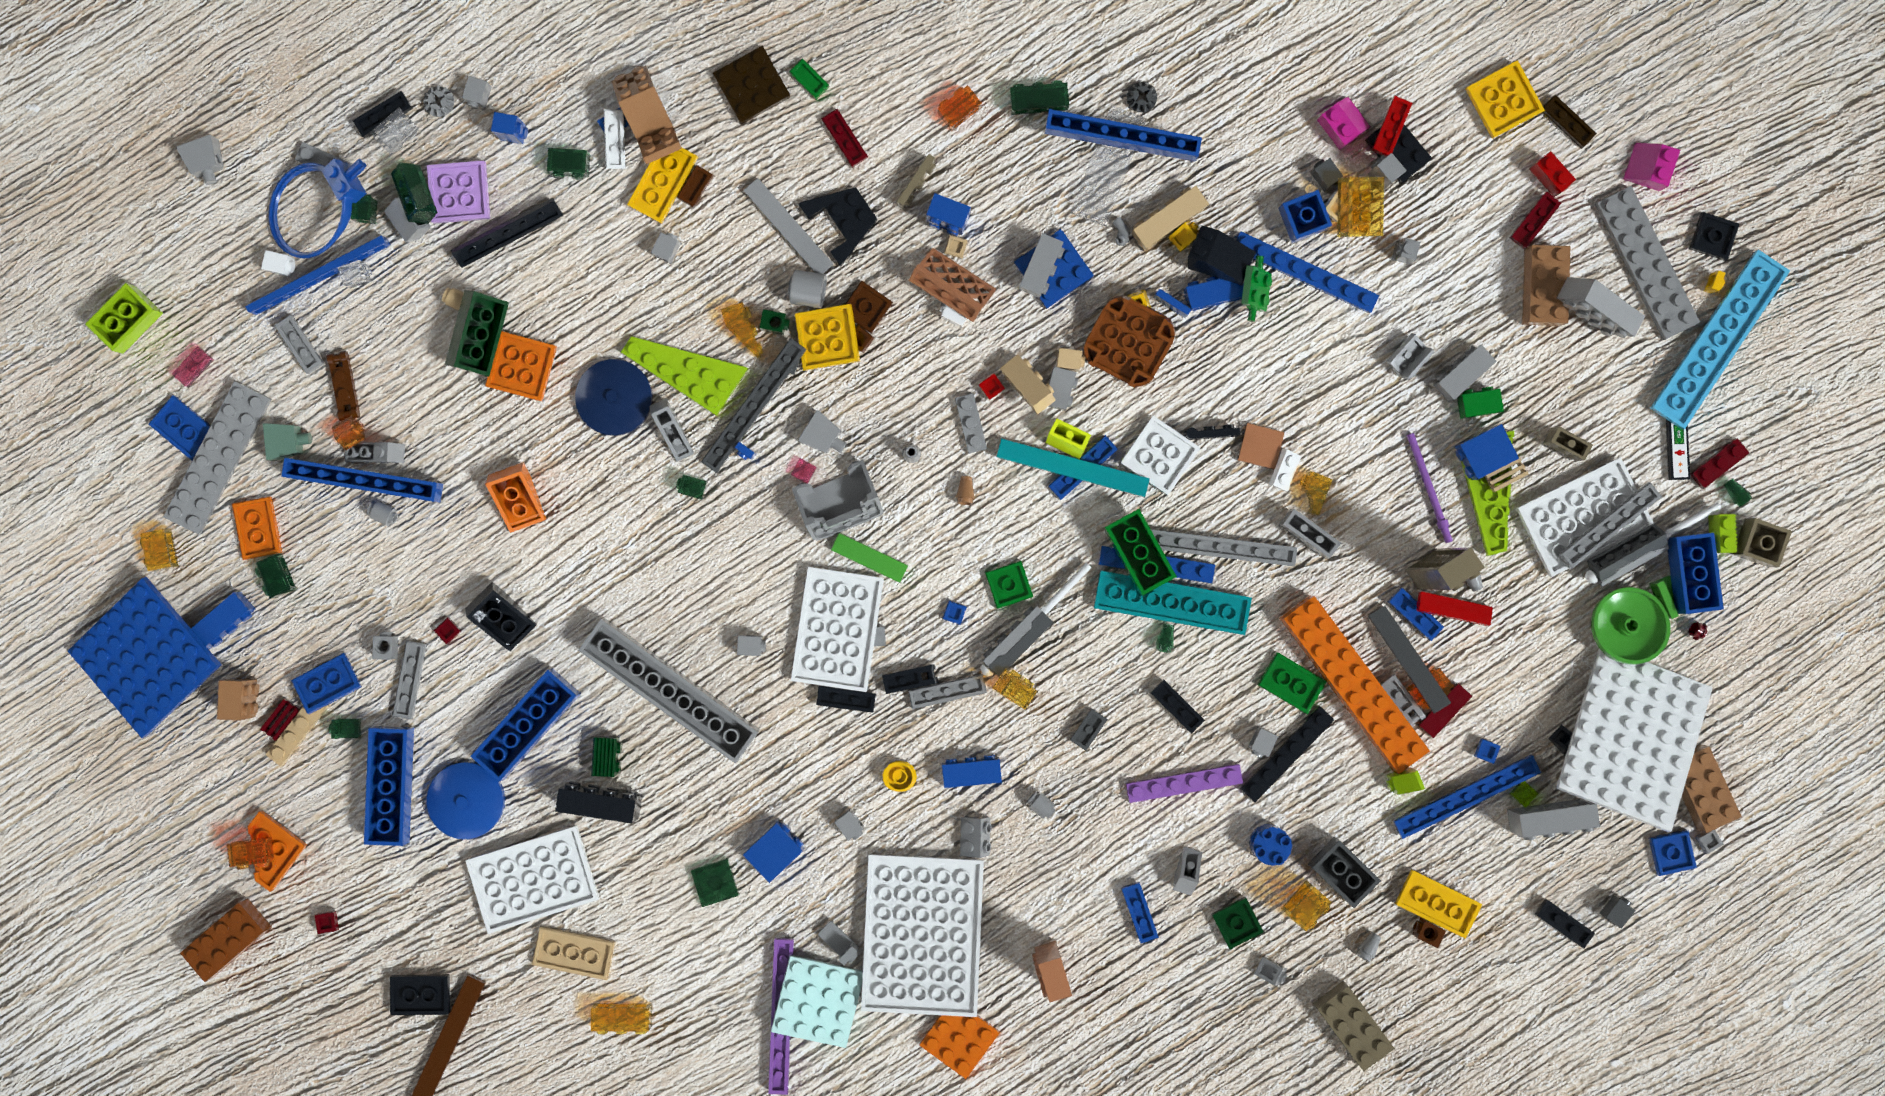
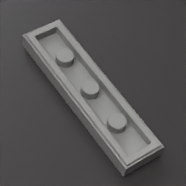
M406 641L392 714L394 717L413 719L427 647L425 643Z
M983 674L916 688L908 690L912 709L985 694L987 690Z

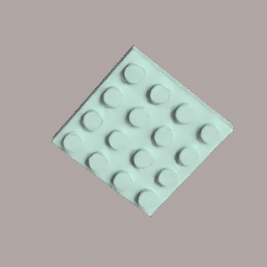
M790 955L771 1032L846 1048L862 987L863 971Z

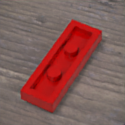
M1397 96L1393 97L1371 151L1386 157L1393 153L1413 104L1412 102Z

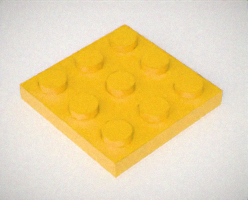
M1518 60L1465 88L1492 139L1545 111Z
M851 304L795 313L799 344L807 349L801 357L803 371L860 362Z

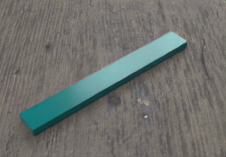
M1002 438L996 458L1144 498L1150 478Z

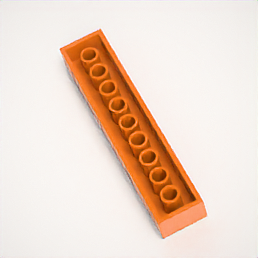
M1309 595L1279 618L1393 772L1402 773L1430 752L1315 596Z

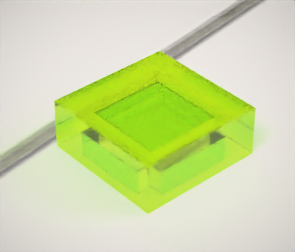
M1524 781L1519 783L1509 794L1526 808L1539 793Z

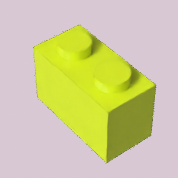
M1056 418L1048 434L1046 444L1080 460L1088 445L1091 434Z

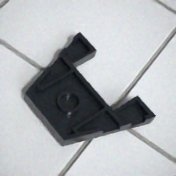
M856 187L799 203L808 220L826 209L845 237V242L830 251L840 267L877 222L876 216Z

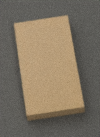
M540 926L532 965L608 980L616 941Z

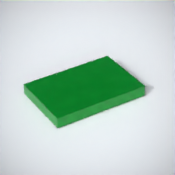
M1276 652L1257 685L1308 714L1327 681Z

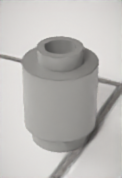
M373 501L367 509V515L371 519L386 526L394 524L398 518L395 508L380 501Z
M1035 791L1027 800V803L1030 805L1029 807L1042 819L1045 817L1050 818L1055 812L1053 808L1055 804L1042 792Z

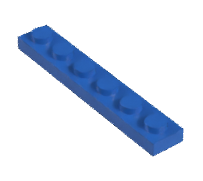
M1101 546L1098 565L1125 569L1114 548ZM1166 557L1177 576L1176 578L1213 583L1214 564Z

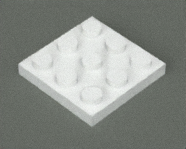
M1153 415L1120 464L1139 476L1150 478L1149 483L1164 494L1169 495L1200 450V447Z

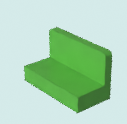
M1671 575L1649 583L1654 596L1665 607L1669 619L1678 617L1679 615L1674 605Z

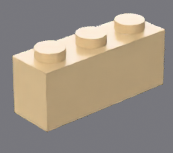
M1017 354L1003 365L1000 370L1008 382L1038 415L1056 401L1053 396L1054 390L1048 383L1044 384L1042 382L1043 378L1037 370L1035 372L1031 370L1032 365L1026 358L1022 359Z

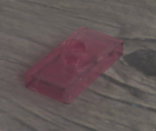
M197 346L172 375L185 387L189 388L214 359L200 346Z

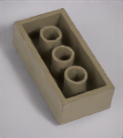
M1344 981L1313 1003L1363 1071H1366L1395 1049Z

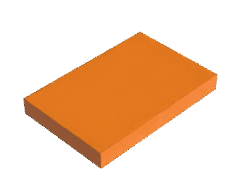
M269 496L232 504L242 560L283 553L272 497Z

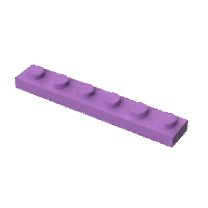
M1240 764L1130 782L1126 783L1129 803L1243 784Z

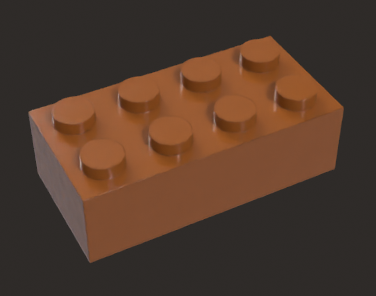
M247 898L236 904L180 954L200 978L207 982L218 975L267 933L272 926Z

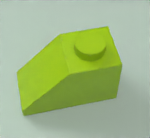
M1408 767L1400 774L1395 772L1387 774V786L1391 792L1393 791L1397 795L1425 789L1418 770Z

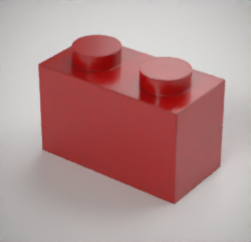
M1551 151L1529 168L1553 197L1562 193L1576 180Z

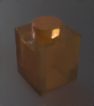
M352 415L332 426L335 440L345 450L366 439L364 425L360 420L356 421Z

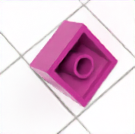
M1349 97L1333 105L1317 119L1339 150L1371 127Z
M1635 143L1623 180L1656 191L1669 187L1681 150L1664 144Z

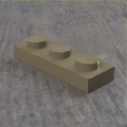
M930 154L927 155L897 200V206L904 210L906 205L909 207L915 198L913 196L916 190L920 191L926 182L924 178L927 174L931 175L936 167L934 164L935 157Z

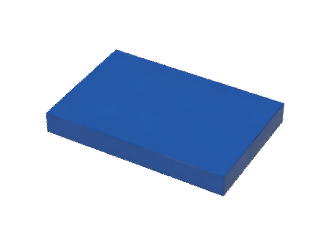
M175 395L170 397L148 424L192 461L211 426Z
M342 653L291 680L306 713L309 715L362 687L346 653Z

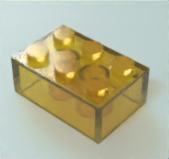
M1384 177L1339 178L1337 237L1383 236Z

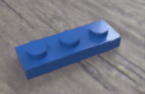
M1400 588L1387 601L1429 641H1432L1444 628L1431 614L1416 611L1417 601L1403 588Z
M1140 882L1122 887L1121 889L1140 944L1159 938Z

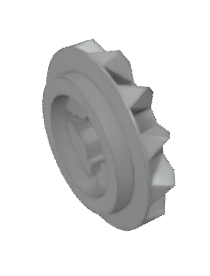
M441 86L430 87V90L425 93L424 100H422L426 111L436 117L447 115L454 106L452 93L446 87ZM435 95L439 98H442V100L440 101L442 107H440L436 103L434 104V102L436 101Z

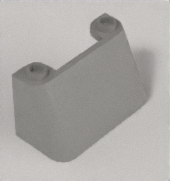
M863 460L852 462L847 469V475L815 488L808 483H800L792 488L804 524L813 540H823L883 514V507Z

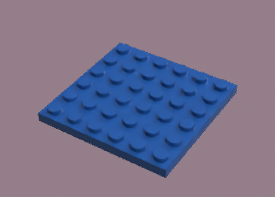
M147 577L141 578L68 650V653L141 738L147 737L222 665Z

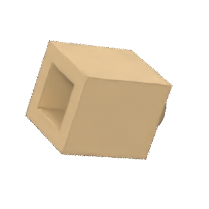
M1059 348L1056 367L1074 372H1079L1080 367L1084 368L1085 356H1082V351Z

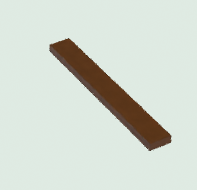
M467 975L411 1096H434L484 989L485 981L473 975Z

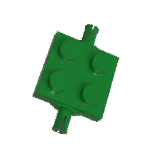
M1259 255L1256 256L1255 266L1246 265L1241 304L1249 309L1247 321L1250 322L1256 321V311L1267 312V306L1270 301L1269 291L1272 285V274L1263 269L1264 257Z

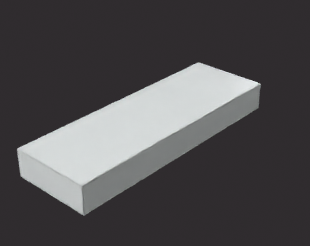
M604 110L606 169H626L624 113L622 110Z

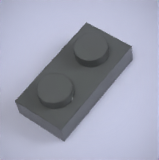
M1091 708L1070 740L1087 751L1108 719Z

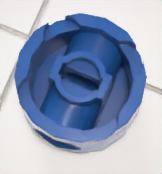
M1264 824L1257 827L1250 836L1249 844L1252 853L1259 861L1266 865H1282L1291 854V838L1276 825Z

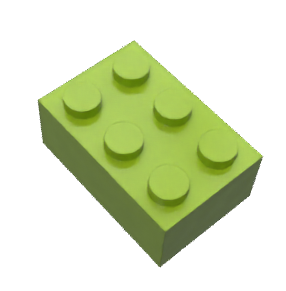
M125 283L85 325L112 351L124 354L163 312L136 286Z

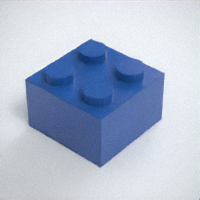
M1319 190L1282 203L1278 208L1291 243L1326 231L1332 226Z
M934 193L926 214V220L929 226L939 230L943 228L950 235L962 236L970 217L971 207Z

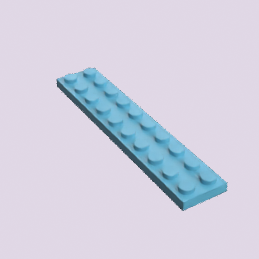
M1759 249L1756 250L1650 409L1680 429H1685L1790 270Z

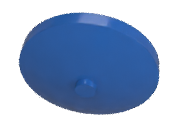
M460 762L446 767L432 780L427 793V810L432 822L441 832L456 839H473L489 832L500 820L505 807V794L501 782H498L484 768L474 762Z

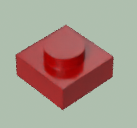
M992 374L979 384V387L989 401L1005 390L995 374Z

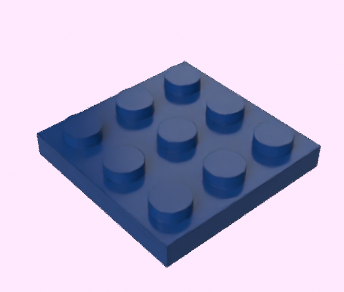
M1062 229L1051 235V237L1063 241L1062 248H1065L1061 259H1056L1054 265L1057 266L1054 276H1049L1047 283L1050 285L1046 295L1041 294L1039 298L1046 309L1094 276ZM1036 247L1014 261L1023 277Z

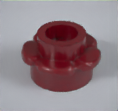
M1694 622L1688 631L1694 640L1703 639L1708 632L1707 625L1699 622Z

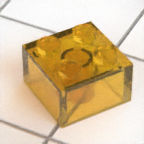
M1306 880L1281 909L1302 929L1307 931L1317 924V919L1321 914L1324 915L1328 912L1332 902Z

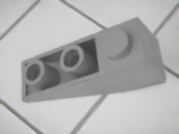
M362 442L346 443L345 462L404 463L405 444Z

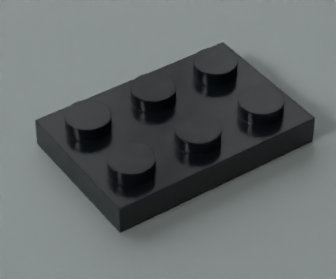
M1404 125L1392 153L1407 170L1397 179L1401 184L1432 159ZM1380 128L1377 129L1365 140L1366 143L1371 147V149L1373 148ZM1376 153V155H1377L1379 158H1380L1381 156H1383V155H1381V154Z
M450 974L390 976V1015H448L450 1013Z

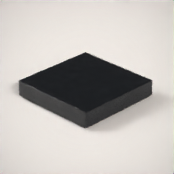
M1705 212L1700 213L1689 250L1727 261L1740 224Z

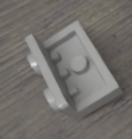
M1411 333L1386 362L1399 377L1410 380L1417 374L1423 364L1429 361L1434 350L1426 347L1416 334Z
M961 817L960 856L982 858L990 855V832L992 829L990 817Z

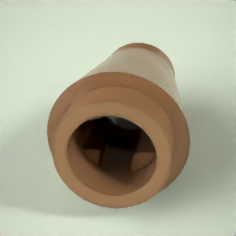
M961 476L956 495L957 503L960 505H972L973 500H975L973 481L970 476Z

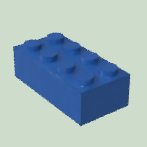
M1714 533L1670 537L1668 539L1669 549L1667 551L1674 605L1678 614L1724 610Z

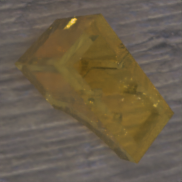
M1312 471L1302 476L1300 485H1302L1301 490L1306 493L1309 499L1308 513L1318 516L1333 479Z

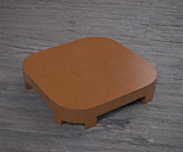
M1125 295L1115 296L1106 303L1085 342L1084 354L1088 364L1093 368L1095 366L1128 383V386L1134 388L1136 386H1143L1152 381L1173 344L1175 326L1167 316Z

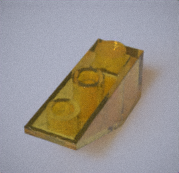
M741 302L721 309L726 328L759 360H762L761 354L764 352L761 343H757L755 339L758 333L755 325L750 323L749 318L752 315L749 306L745 307L744 303Z

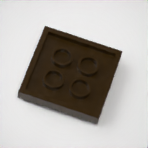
M763 45L713 72L715 79L741 125L791 97Z

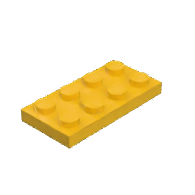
M682 148L649 163L627 205L662 224L696 163L698 156Z
M1412 869L1395 901L1397 906L1465 939L1482 907L1481 903Z

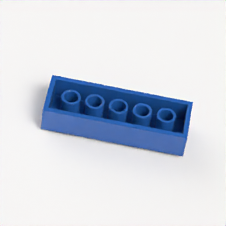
M553 668L548 669L470 757L498 782L505 780L581 693Z
M375 726L368 728L364 845L404 846L410 843L414 727Z

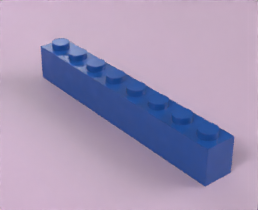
M1049 109L1044 133L1196 162L1199 157L1202 137Z
M284 458L281 477L439 503H441L444 485L442 483Z

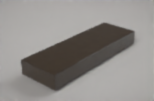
M1556 95L1552 96L1543 106L1545 110L1543 113L1581 149L1597 134Z

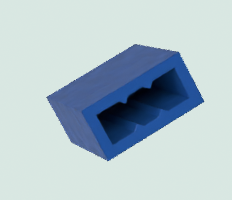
M1502 424L1496 425L1455 446L1456 456L1463 462L1465 474L1472 480H1478L1519 459Z
M777 821L743 854L769 883L804 850L802 840L797 836L793 837L790 833L791 829L784 822L780 823Z

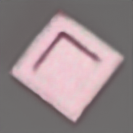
M799 458L791 475L805 483H809L817 467Z

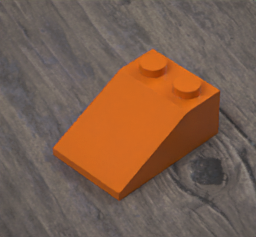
M524 462L488 475L485 485L510 533L546 520L533 480Z

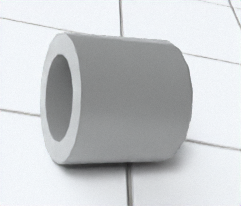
M795 270L790 277L788 287L790 303L822 308L827 286L826 274Z

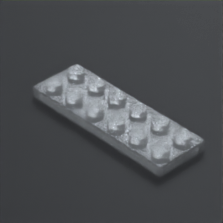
M1111 105L1106 120L1144 127L1147 118ZM1096 144L1071 214L1106 227L1135 151Z

